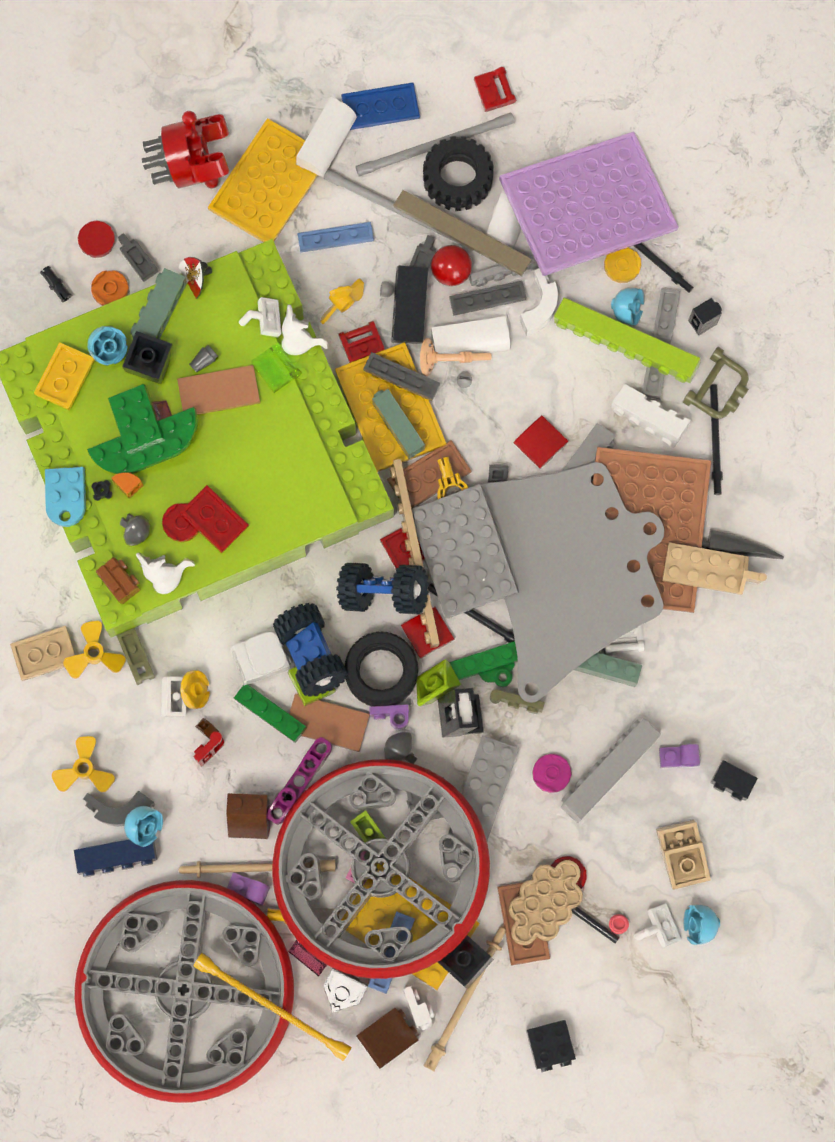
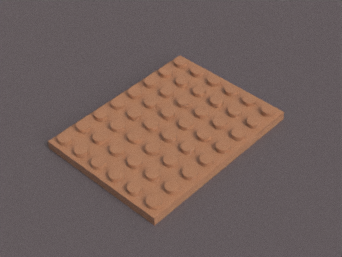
M597 447L595 462L602 463L608 469L627 511L634 514L651 512L658 516L663 523L664 537L658 545L650 549L647 555L649 567L663 600V609L694 613L697 587L662 581L668 543L702 548L711 461ZM596 473L593 475L592 484L600 486L604 478L601 474ZM610 507L605 511V516L609 520H614L618 517V510L614 507ZM651 522L646 523L643 527V531L647 535H653L657 530L656 525ZM630 560L627 563V569L635 573L639 571L640 563L637 560ZM644 595L641 598V604L648 608L653 606V596Z

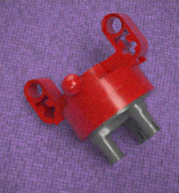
M186 111L182 115L181 122L162 126L161 136H158L157 139L143 141L145 153L161 149V152H158L157 155L142 158V163L150 162L143 165L144 169L147 170L157 166L166 168L164 171L151 173L153 184L156 185L170 181L174 182L176 187L180 189L204 182L208 188H216L219 183L218 178L227 175L229 168L222 152L209 154L207 142L222 139L229 135L224 116L217 114L197 119L193 111Z

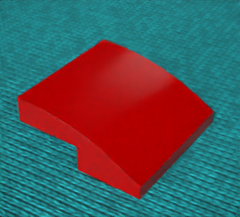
M541 415L513 443L541 469L569 441Z
M433 607L432 610L439 639L438 647L430 648V644H426L424 632H427L426 625L421 623L420 614L401 625L420 659L455 640L436 607Z

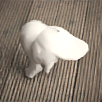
M288 305L287 314L282 325L284 336L282 348L290 355H301L316 345H321L327 349L328 343L324 337L312 338L303 329L308 328V322L296 319L292 306Z
M141 553L136 554L141 563L144 576L153 583L154 589L161 594H168L173 591L180 582L183 570L186 567L195 566L194 561L188 558L183 559L182 562L175 566L169 563L166 564L164 555L150 560V557H145Z

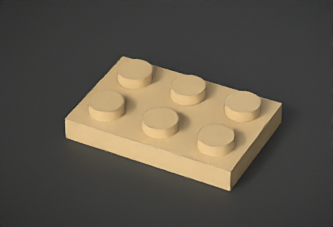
M66 626L10 644L22 681L64 668V659L75 656Z

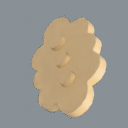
M565 860L560 862L555 868L550 865H540L534 870L532 880H528L521 885L520 896L513 899L509 905V914L516 921L511 929V935L517 944H531L536 937L543 941H550L557 936L559 926L570 921L572 917L571 909L576 908L581 903L583 897L581 889L576 885L580 877V869L575 862Z

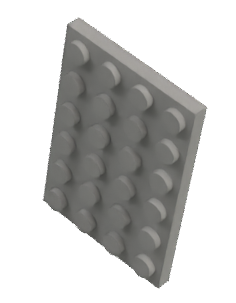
M481 484L411 509L416 534L446 619L519 593Z

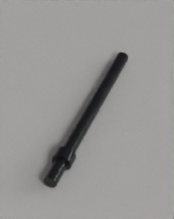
M642 243L633 245L671 277L672 282L676 285L679 284L688 293L693 290L694 287L683 279L684 276L682 274L676 273Z
M712 384L710 386V404L712 409L718 411V389L716 384ZM711 417L713 457L711 480L714 483V495H722L721 481L723 480V472L720 466L719 419Z
M430 584L428 586L429 592L438 597L435 586ZM473 609L464 612L502 636L506 642L511 643L515 641L514 632L510 630L508 632Z

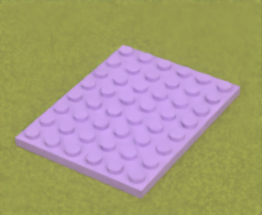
M634 132L500 175L499 177L543 276L677 231L679 228Z

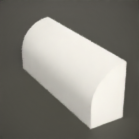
M330 97L297 154L296 165L323 177L357 118L355 112L345 103Z
M502 189L486 235L514 249L521 227L504 189Z
M506 316L431 328L434 349L438 354H459L465 351H471L472 353H494L510 350Z

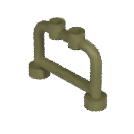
M717 347L710 357L716 364L697 394L690 390L682 401L687 406L690 404L694 405L715 419L726 417L730 411L734 413L740 404L737 402L738 398L741 397L743 399L749 390L746 388L749 380L747 371L723 354L724 350L720 347ZM725 364L740 374L741 381L734 389L722 411H715L701 400Z

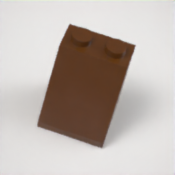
M227 793L226 816L228 838L268 839L269 819L267 818V811L270 800L267 795Z
M392 1009L356 1035L379 1069L419 1041L417 1036L420 1034L413 1025L409 1027L405 1022L408 1018L402 1009Z

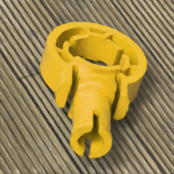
M449 457L437 460L442 473V480L438 479L440 486L437 492L438 499L446 497L447 491L452 487H459L461 490L469 488L461 480L459 473L453 474Z

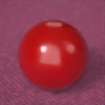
M444 246L432 258V274L439 283L445 286H458L464 283L471 274V258L459 246Z

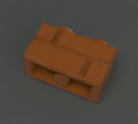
M113 557L105 565L97 569L96 573L118 602L124 604L141 590L137 586L140 582L133 574L130 576L127 573L128 566L122 559L118 561Z

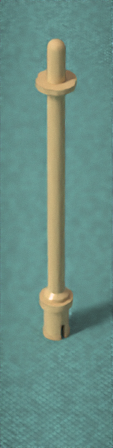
M314 859L310 862H305L306 868H311L314 865ZM335 859L319 860L321 872H335ZM197 861L196 866H180L178 871L181 874L197 873V878H200L201 873L272 871V863L201 865V862Z
M504 927L498 929L492 942L486 941V944L489 945L486 952L491 957H493L496 950H502L498 945L506 932ZM484 972L466 989L438 1044L432 1045V1051L423 1065L424 1067L435 1072L441 1057L446 1054L444 1047Z

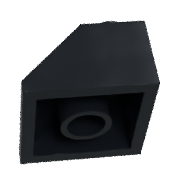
M136 331L122 367L127 373L162 384L169 365L173 344Z

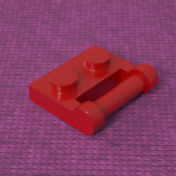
M499 67L494 71L474 77L485 112L511 105L517 101L515 95L511 92L505 74L507 72L505 67ZM495 78H499L506 96L503 99L499 95L494 81Z
M374 321L368 322V325L352 331L338 333L349 363L370 356L371 352L378 353L385 350ZM368 332L372 333L371 336L348 344L347 340Z
M213 732L210 735V741L205 746L201 744L194 751L195 755L193 757L201 767L224 746L225 742L219 732Z

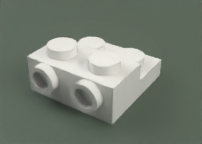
M411 986L404 988L403 991L416 1027H421L422 1030L432 1027L431 1018L434 1017L431 1005L426 1006V1003L418 1005L417 1002L420 1001L417 990H412Z

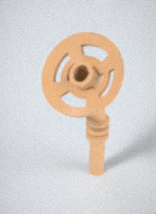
M430 338L424 339L420 352V366L424 376L431 374L434 363H438V361L471 363L472 361L491 360V353L465 351L459 354H438V352H435Z

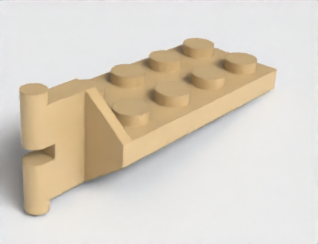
M668 543L662 581L742 595L746 581L759 584L767 579V575L765 573L748 571V556Z

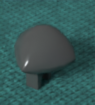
M129 513L126 519L124 517L121 518L120 525L126 528L123 537L127 545H139L147 539L150 533V523L144 516L138 515L134 517Z
M400 732L391 735L385 742V759L398 761L405 759L409 763L414 764L417 758L411 752V733Z

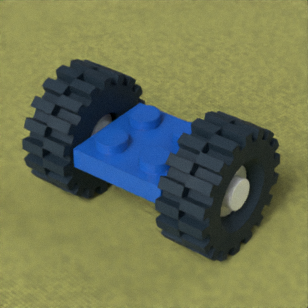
M345 563V566L341 567L342 571H339L340 577L337 578L338 586H336V590L338 591L337 598L340 599L338 603L344 611L365 612V610L369 609L368 606L372 604L371 600L374 597L372 593L393 594L391 597L392 601H394L393 606L396 608V612L400 614H420L426 607L425 602L428 601L429 582H427L428 575H425L426 570L423 569V566L400 565L393 577H390V580L384 579V576H374L373 572H371V567L365 563Z
M313 603L299 604L298 607L293 606L290 610H285L284 614H279L278 618L274 620L273 627L280 643L288 647L297 667V674L295 676L302 693L305 696L308 695V697L312 695L318 696L320 693L325 694L326 691H332L334 687H339L340 683H344L348 673L340 656L337 654L332 655L321 632L325 622L317 605Z

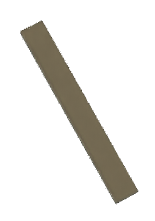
M402 190L393 204L394 208L520 276H523L531 263V258Z

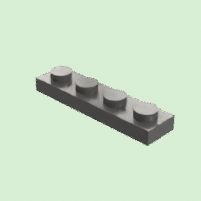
M517 281L449 296L453 316L525 301L526 294L523 282Z
M372 352L363 369L367 373L430 401H433L440 386L439 382Z

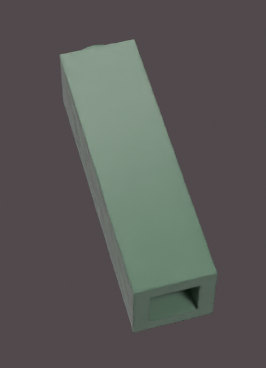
M389 389L385 391L380 390L374 394V398H372L373 406L407 458L411 459L424 451V442Z

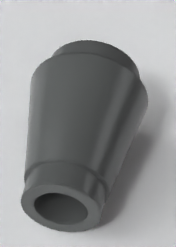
M207 345L205 348H201L189 365L198 372L215 362L218 355Z

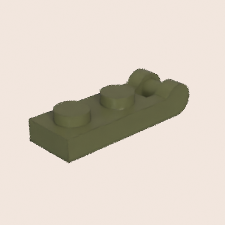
M135 628L116 635L136 684H142V681L146 679H154V673ZM144 667L146 672L139 674L137 669Z
M496 689L490 694V701L493 704L504 702L508 703V707L514 709L523 707L527 709V712L533 714L542 713L545 703L542 701L526 702L520 695Z

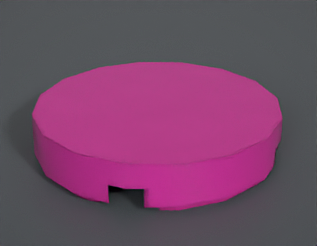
M548 754L540 757L534 764L532 771L533 780L542 791L556 793L563 790L570 782L571 769L567 760L562 756Z

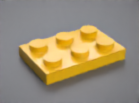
M59 342L34 394L70 411L95 361L94 358Z

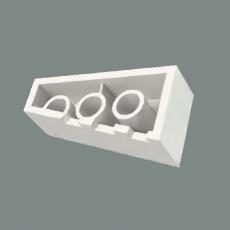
M625 384L612 402L611 408H613V411L619 416L627 417L632 425L637 427L639 425L645 429V433L649 436L659 438L660 442L666 447L671 446L674 448L687 430L691 420L686 417L683 420L678 418L677 412L671 409L665 411L659 402L655 400L647 401L646 395Z

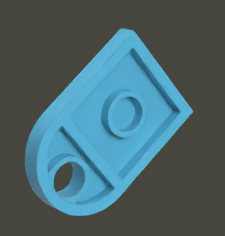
M84 467L45 469L46 513L49 519L59 526H73L85 514ZM64 512H70V519L63 522L61 515Z

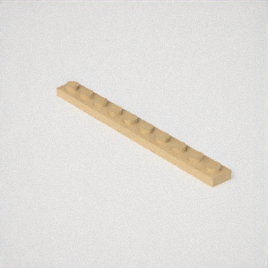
M401 459L393 460L390 474L391 478H395L396 485L393 486L395 496H399L400 503H397L399 515H403L404 521L401 522L402 531L407 534L405 546L406 550L410 551L411 554L409 565L423 566ZM427 595L428 601L425 602L426 607L423 609V613L420 614L422 625H426L427 632H424L425 642L430 644V648H435L439 646V639L430 596Z

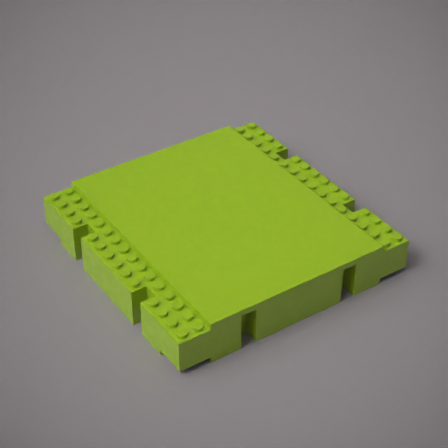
M273 239L239 253L234 251L208 262L207 265L212 268V274L204 276L203 289L197 299L189 285L186 284L160 337V340L173 344L169 365L162 384L127 373L122 367L133 340L131 334L132 326L134 323H138L140 310L143 306H146L148 294L151 289L154 290L156 284L25 338V341L0 351V379L20 426L26 435L41 428L44 431L26 440L44 484L45 469L85 468V514L77 524L63 527L75 553L93 547L94 554L79 559L77 562L104 627L111 638L142 624H149L182 610L183 608L179 600L196 592L200 601H203L306 557L305 546L320 540L325 549L358 535L360 531L394 517V508L364 441L361 440L347 447L343 444V440L356 435L355 421L321 346L316 345L301 355H290L282 348V340L284 338L282 325L287 314V306H292L296 319L301 321L304 319L302 303ZM261 297L278 300L281 335L279 337L261 335L259 319L252 318L245 326L239 324V320L247 311H259L258 300ZM308 322V328L303 329L307 331L312 338H317L311 326V323ZM101 326H112L125 335L127 339V352L124 358L119 363L103 365L94 361L70 411L34 394L59 342L91 356L87 348L88 339L95 329ZM209 345L218 357L215 359V362L196 372L189 364L202 347L205 348ZM250 365L254 366L260 403L197 415V430L186 450L174 458L133 473L142 481L144 486L130 499L113 483L111 478L116 474L102 469L89 455L87 449L121 436L108 400L109 397L144 384L159 421L183 411L177 379ZM108 480L111 483L110 492H112V497L110 499L103 498L100 501L94 500L92 484ZM208 485L249 524V527L221 554L199 532L196 537L186 542H177L169 538L164 532L162 525L163 515L166 510L174 504H188ZM64 512L61 515L63 522L70 519V512ZM129 513L134 517L138 515L144 516L150 523L149 536L143 543L135 546H129L125 543L123 536L126 528L120 525L121 518L124 517L126 519ZM141 553L145 557H150V560L164 555L165 563L175 566L182 562L183 559L188 558L194 561L195 566H189L183 570L180 582L173 591L168 594H161L154 589L153 583L144 576L141 563L136 554ZM113 557L118 561L122 559L128 566L127 573L130 576L133 574L140 582L137 586L141 590L124 604L118 602L96 573L97 569L105 565Z

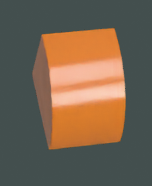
M119 473L111 478L113 483L129 499L144 486L142 481L131 473Z

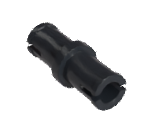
M50 266L40 271V274L48 282L49 288L54 290L62 303L72 297L62 284V279L56 276Z

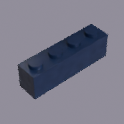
M130 839L74 850L77 873L79 875L83 874V877L94 876V872L102 871L103 874L114 872V868L122 867V870L132 869L134 864L141 863V866H148L157 860L154 842L146 847H141L134 844Z

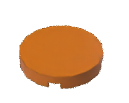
M102 271L92 281L91 292L93 298L102 306L128 296L129 287L127 280L117 271Z

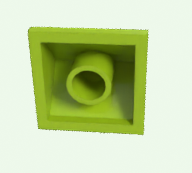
M447 659L417 677L418 706L432 704L461 685Z

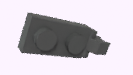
M124 233L118 236V241L122 245L120 247L121 253L143 282L158 272L156 266L137 241L134 239L129 241Z
M427 235L424 244L420 243L417 246L409 266L424 267L429 270L436 250L432 247L435 241L434 237Z

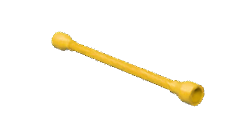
M201 953L194 963L193 967L201 972L210 973L213 976L220 977V979L222 978V980L231 986L233 985L237 990L242 993L244 992V994L246 993L248 997L250 996V998L255 1001L257 1000L261 1005L266 1008L268 1007V1009L270 1008L272 1012L277 1015L279 1014V1016L281 1015L288 1022H292L294 1026L296 1025L301 1030L303 1029L305 1033L307 1032V1034L312 1037L314 1036L318 1041L323 1044L325 1043L326 1047L342 1061L345 1060L350 1052L351 1046L327 1036L325 1037L321 1032L316 1029L314 1030V1028L312 1029L310 1025L305 1022L303 1023V1021L301 1022L299 1018L297 1019L292 1014L290 1015L288 1011L286 1012L281 1007L279 1008L275 1003L270 1000L268 1001L264 996L259 993L257 994V992L255 993L253 989L251 990L246 985L244 986L242 982L240 983V981L219 969L220 967L215 965L212 959Z

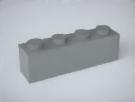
M596 423L562 471L594 463L597 447L613 449L616 444L614 442L615 435Z

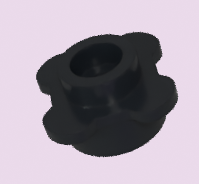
M108 480L92 484L94 500L100 501V499H110L112 497V492H110L111 483Z

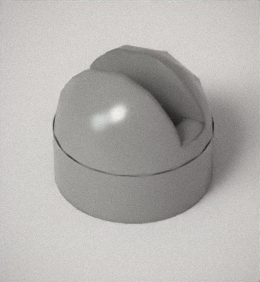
M382 282L380 296L390 297L394 292L393 285L388 282Z
M462 372L457 377V384L461 388H468L472 383V377L469 373Z

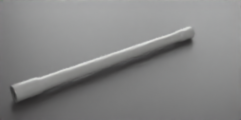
M508 113L395 154L355 166L357 174L362 176L388 165L429 152L434 144L440 145V140L444 138L446 141L450 140L451 136H456V139H461V136H465L467 139L515 123L512 113Z
M327 169L324 175L325 180L337 186H342L473 251L394 208V201Z

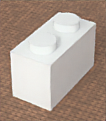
M183 677L162 678L161 717L181 718L186 716V705L180 691Z

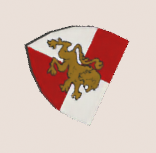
M187 257L183 259L178 268L182 275L186 277L187 284L197 299L203 289L204 276L212 274V268L206 262H202V260L196 257Z

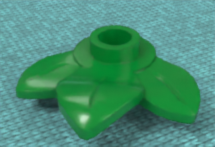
M515 663L481 673L479 676L487 683L495 682L500 687H506L512 681L511 671ZM501 674L506 675V680L501 681L499 676Z

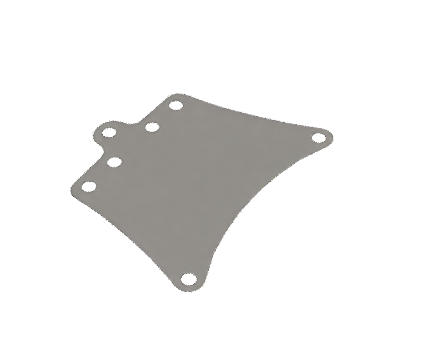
M594 462L558 473L520 480L480 483L519 592L504 599L513 627L518 656V693L526 702L533 703L539 701L563 678L591 656L622 635L656 618L663 610V600L647 561L650 549L658 545L664 537L663 523L654 513L642 512L634 514L627 511L608 469L602 463ZM599 473L603 476L604 481L600 486H594L591 483L593 474ZM467 484V486H468L469 488L478 485V484ZM452 487L447 491L446 496H449L453 491L460 492L462 490L459 487ZM610 507L616 508L619 513L618 517L614 520H609L605 516V511ZM651 522L656 525L657 530L653 535L644 533L643 527L646 523ZM630 560H637L640 563L639 571L635 573L630 572L627 569V563ZM644 595L653 596V606L649 608L644 607L641 604V598ZM531 682L538 686V692L533 696L525 692V686Z

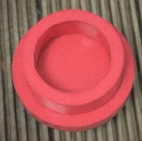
M616 914L609 920V928L615 934H622L629 927L628 919L622 914Z

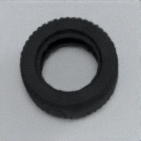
M378 631L366 636L364 635L352 645L346 656L347 685L351 693L366 705L375 707L399 704L411 694L418 677L416 654L409 643L396 634ZM378 650L390 651L395 654L403 666V674L399 682L393 687L384 690L373 689L360 676V665L364 658L371 652Z

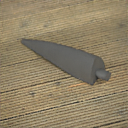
M710 529L708 541L702 540V548L752 557L784 558V556L756 542Z

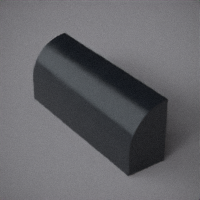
M398 265L396 268L391 343H423L428 268Z

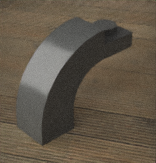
M140 791L136 792L130 802L119 808L107 807L89 793L83 798L87 802L85 805L93 812L98 810L94 818L110 826H124L126 816L136 807L148 806L153 808L155 806V803Z

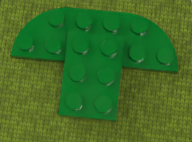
M139 385L108 398L121 436L87 450L93 461L108 472L114 474H133L174 458L186 450L197 430L198 417L196 408H189L158 421L146 385Z

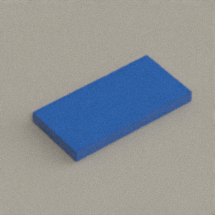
M414 82L341 94L342 102L349 106L357 116L350 130L420 119Z

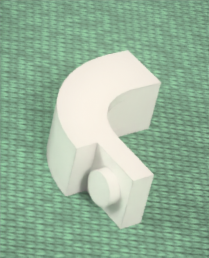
M539 268L534 270L533 278L540 291L541 302L536 308L520 314V322L526 336L539 332L551 321L558 300L556 283H550L548 275L543 276Z

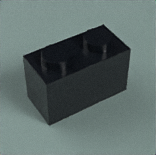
M710 298L692 309L688 321L698 336L718 324L722 308L718 302H714Z
M722 760L710 783L714 785V789L720 792L727 791L733 799L741 802L748 799L758 778Z

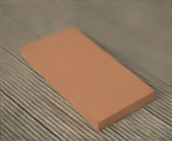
M253 365L177 379L183 411L195 407L197 415L260 403Z
M452 440L447 442V445L432 451L403 469L411 509L437 494L440 487L438 479L442 480V473L437 460L449 457L453 474L459 473L461 479L471 473L469 466ZM389 477L387 481L394 491L393 486L396 485L395 478Z
M298 694L294 695L289 713L307 727L302 737L313 740L323 737L331 745L357 752L360 751L370 714L320 700L304 706Z
M523 883L497 887L504 928L506 929L505 934L511 966L550 959L547 941L536 937L531 944L520 945L512 938L511 929L516 921L509 914V905L513 899L520 896V887Z

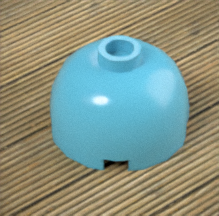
M625 288L612 299L611 308L617 320L627 325H637L643 313L640 310V304L644 305L643 290Z
M101 326L90 334L87 347L89 354L95 361L103 365L119 363L127 352L126 337L120 330L112 326Z
M148 806L136 807L126 816L124 824L126 836L134 844L141 847L150 845L156 840L155 834L157 831H161L163 827V816L154 808Z
M705 905L688 906L690 909L685 910L683 919L684 930H688L690 937H687L688 941L693 945H701L713 940L720 927V920L716 913Z

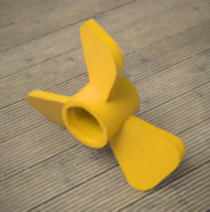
M359 278L351 286H340L330 291L329 300L333 305L322 315L320 322L324 324L336 309L343 313L355 301H359L363 296L364 282Z
M100 621L86 622L81 626V632L87 642L84 653L67 657L63 661L65 669L74 679L81 676L89 663L98 664L102 662L113 673L120 672L125 664L126 658L124 655L103 652L102 645L98 643L102 630V623ZM92 649L99 651V655L96 657H91L88 653Z
M94 737L77 738L76 747L79 759L75 761L73 768L53 771L52 779L59 791H67L78 778L83 780L90 779L100 792L108 791L115 782L113 774L95 770L93 763L90 761L96 745ZM88 764L89 770L84 774L80 773V766Z

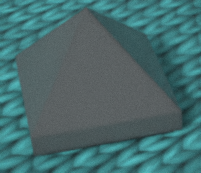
M489 465L488 482L507 481V465Z

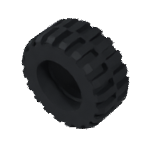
M451 136L448 141L445 138L440 140V145L434 144L431 147V151L427 153L423 164L425 191H428L430 199L435 198V203L438 206L443 204L445 205L444 209L450 210L451 207L455 208V211H461V208L464 207L466 210H469L473 204L475 206L479 205L481 199L485 200L488 196V191L491 190L493 181V161H491L489 152H485V147L482 144L477 145L476 140L472 138L470 141L466 140L465 136H461V139ZM461 161L469 164L475 170L476 176L467 185L453 186L441 177V169L450 162Z

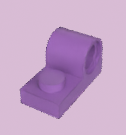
M408 705L369 707L370 717H374V720L386 719L385 716H390L391 726L395 730H403L408 725ZM399 715L405 719L404 723L400 725L394 722V718Z
M689 744L681 745L680 747L659 748L660 768L700 766L699 745Z
M234 872L227 886L228 889L262 906L270 889L264 883L246 878Z

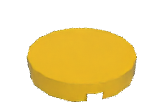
M629 247L607 254L604 261V270L607 276L618 283H628L634 280L641 269V258L635 250Z
M188 671L181 681V696L188 708H203L208 702L210 691H207V686H209V681L202 671Z

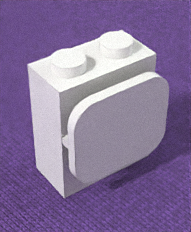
M275 631L251 637L247 641L232 646L231 652L244 686L289 669V664H291L288 653L284 652V645L280 643Z

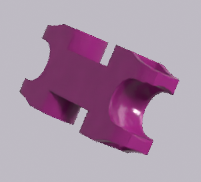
M320 737L315 740L287 784L267 811V818L275 824L283 823L291 807L303 794L332 751V745L326 739ZM320 744L327 746L325 753L320 754L317 752V747ZM308 762H313L314 767L309 768L307 766ZM297 776L305 778V783L301 787L296 786L294 783ZM287 794H290L292 797L290 801H287L285 798ZM275 809L282 810V816L279 819L273 818V811Z

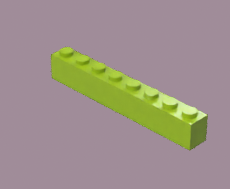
M563 298L554 315V323L559 328L572 330L575 335L579 337L585 336L594 344L600 345L601 343L612 352H621L630 360H639L642 365L649 368L652 366L664 375L670 374L679 382L691 383L700 365L699 357L567 298Z

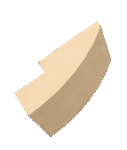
M695 820L656 829L663 860L673 890L711 880L703 843L700 840Z

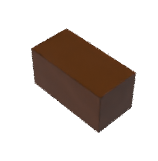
M205 718L195 726L209 739L213 732H219Z

